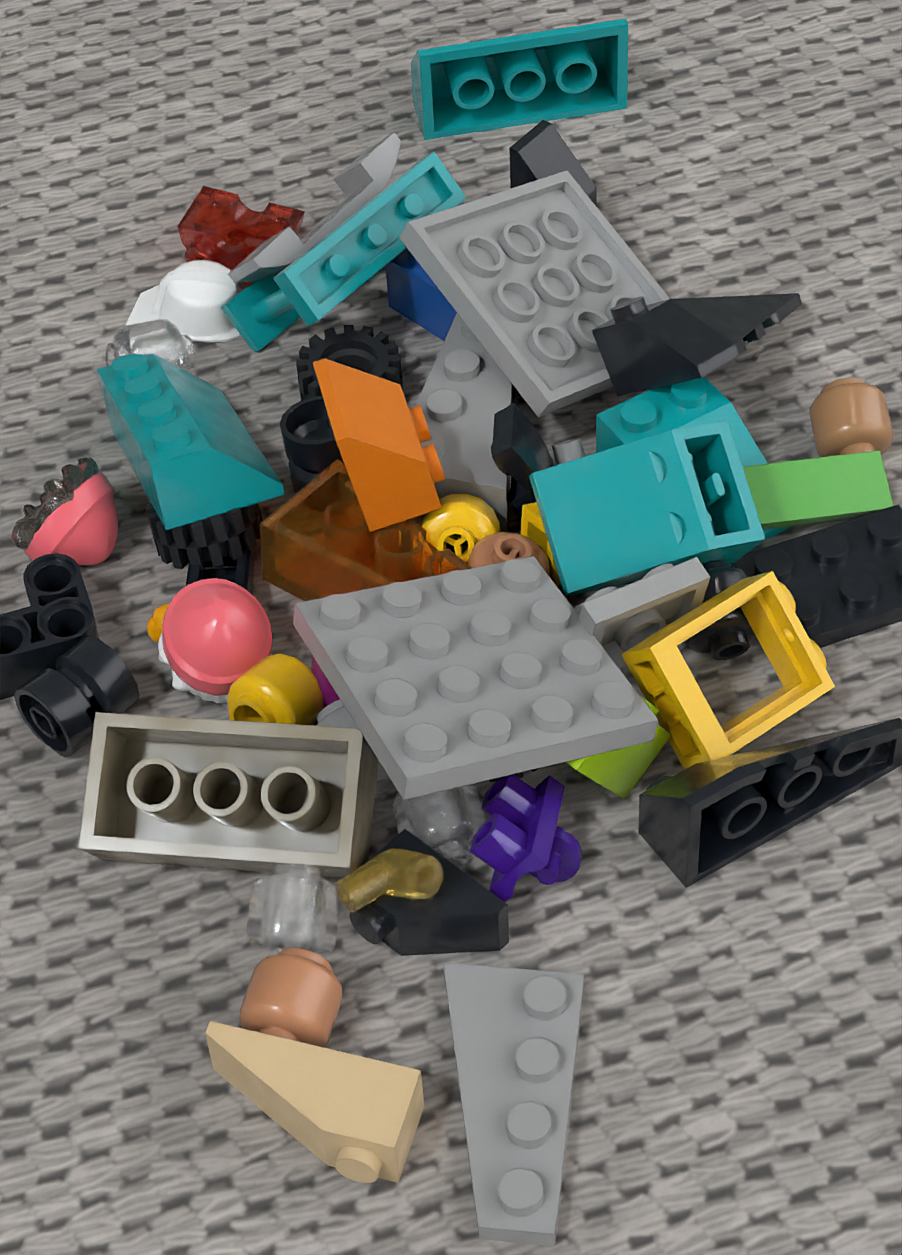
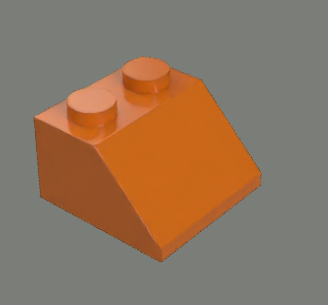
M325 358L313 362L334 437L369 531L372 532L442 508L434 483L446 479L434 443L421 447L422 443L432 440L421 405L408 408L401 385Z

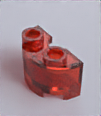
M203 186L177 226L182 244L187 249L185 260L186 262L193 260L213 261L222 264L231 271L260 244L290 226L297 235L302 227L305 211L270 202L264 211H253L242 203L239 194ZM243 282V283H245L246 285H249V284L252 283V282Z

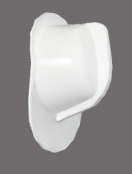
M193 260L183 263L163 277L160 285L140 294L125 326L132 335L152 343L227 342L241 335L221 307L242 291V289L239 288L238 283H234L229 277L230 269L220 263L208 260Z

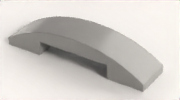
M395 132L365 150L333 179L347 196L301 239L289 226L264 241L228 273L233 282H252L278 275L385 189L393 173L401 143Z

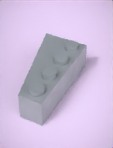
M457 313L415 405H421L432 438L431 441L422 443L421 447L434 443L446 479L434 483L439 499L450 494L461 493L479 497L493 508L500 522V532H508L511 475H505L498 469L492 458L491 445L493 443L494 414L515 404L516 388ZM425 514L411 519L423 521Z

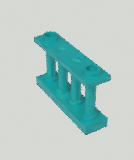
M432 152L419 160L278 275L253 281L225 303L221 309L253 351L258 352L298 318L301 317L307 326L319 321L407 247L400 240L399 236L408 222L456 207L466 199V196L437 154Z

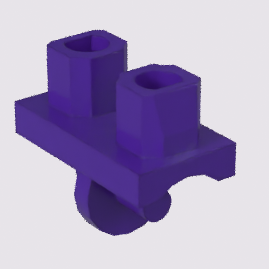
M514 774L503 776L484 795L481 809L491 817L480 826L474 835L470 853L494 869L489 891L504 902L513 896L517 880L527 873L536 877L540 883L551 885L555 882H563L572 878L580 869L582 849L579 841L562 827L557 826L565 786L550 775L535 789Z

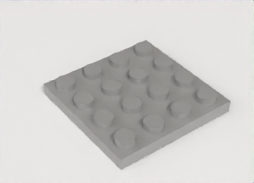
M567 170L410 221L399 236L400 240L538 418L613 387L592 333L593 329L613 319L610 311L611 308L641 296L644 297L647 305L670 299Z
M534 556L511 559L506 562L466 570H455L445 574L405 582H394L385 586L344 594H334L324 598L295 603L294 627L403 800L654 741L658 719L596 637L592 636L578 620L579 615Z

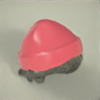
M85 457L78 459V465L67 464L61 469L62 480L50 479L44 483L43 488L45 492L39 497L41 505L36 507L28 504L24 505L23 512L25 517L15 523L12 530V541L17 548L23 549L24 553L32 561L45 554L58 553L71 557L78 565H98L104 562L113 552L118 536V515L113 497L115 489L107 476L99 472L97 463L92 458Z

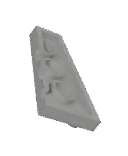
M443 962L479 1239L555 1247L584 996V974Z

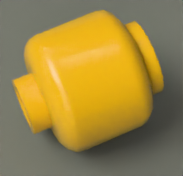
M467 493L450 494L439 499L442 508L425 514L418 533L419 552L425 564L437 575L455 570H466L469 555L475 544L488 535L500 532V522L493 508L484 500ZM452 534H458V535H460V536H459V537H455V536H453ZM467 540L468 545H461Z
M282 653L266 656L232 683L227 696L229 720L314 725L318 722L316 719L318 714L324 709L323 694L312 670L299 659Z

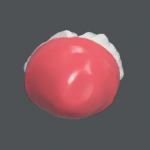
M218 578L203 579L181 589L173 597L166 609L162 633L158 642V659L172 668L173 688L178 691H189L206 701L220 704L228 703L227 696L232 683L263 658L272 655L273 640L268 616L262 605L251 593L228 580Z

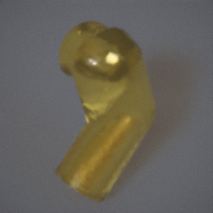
M391 848L335 883V890L344 906L352 913L357 912L381 895L422 900L433 896L439 890L444 878L441 863L430 855Z

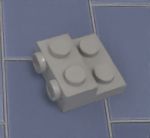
M697 557L676 566L663 564L652 569L641 580L619 589L613 586L603 588L573 609L579 615L578 620L592 636L596 637L621 672L625 673L630 670L621 654L701 605L710 576ZM684 641L677 647L680 650L687 647Z

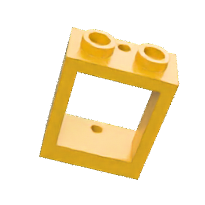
M773 571L741 579L621 654L645 699L660 709L656 715L658 723L663 729L672 734L668 741L685 769L696 763L732 755L835 687L826 670L827 663L822 650L813 640L809 639L795 613L796 605L792 594L785 585L777 580ZM738 607H741L783 686L720 726L677 646Z

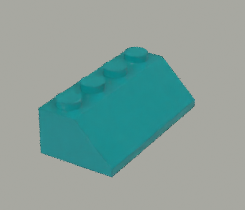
M626 18L417 50L411 61L413 104L424 140L538 123L542 120L551 121L627 109L628 22Z
M137 353L123 355L115 359L110 366L97 369L113 433L165 530L226 513L235 508L246 507L285 495L280 479L221 389L153 353L148 355Z

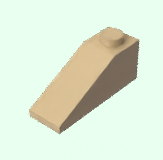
M210 1021L205 1034L213 1070L326 1165L335 1167L344 1177L360 1183H372L377 1178L399 1183L424 1109L421 1070Z

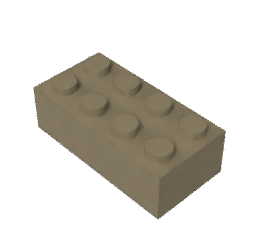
M95 712L78 849L106 861L349 878L369 858L378 758L359 728Z

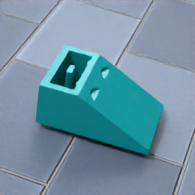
M728 420L671 429L543 469L529 476L565 596L600 590L610 586L631 584L641 580L648 572L660 565L672 564L676 566L696 557L701 564L717 560L733 564L765 540Z

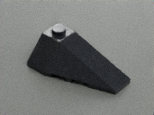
M799 293L678 298L649 305L646 304L644 297L641 296L611 308L610 311L613 319L592 330L615 392L617 396L706 376L746 351L744 343L762 338L766 334L765 328L780 323L803 303Z
M895 718L700 762L674 776H663L654 781L646 791L639 794L638 833L687 888L902 766V720Z

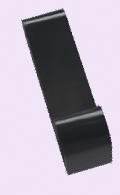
M58 553L45 554L27 565L23 573V580L30 606L0 614V700L13 697L19 687L41 670L46 668L56 670L57 658L82 638L93 636L100 639L93 608L80 568L76 561L67 555Z

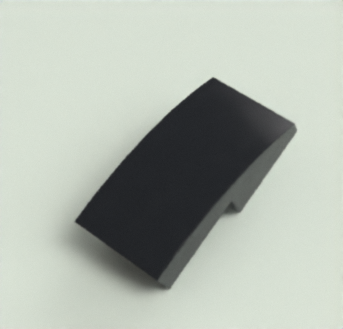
M512 404L494 414L491 454L498 469L505 475H511L510 504L516 514L522 518V505L536 502L529 476L534 472L553 467L554 463L538 431L515 404Z

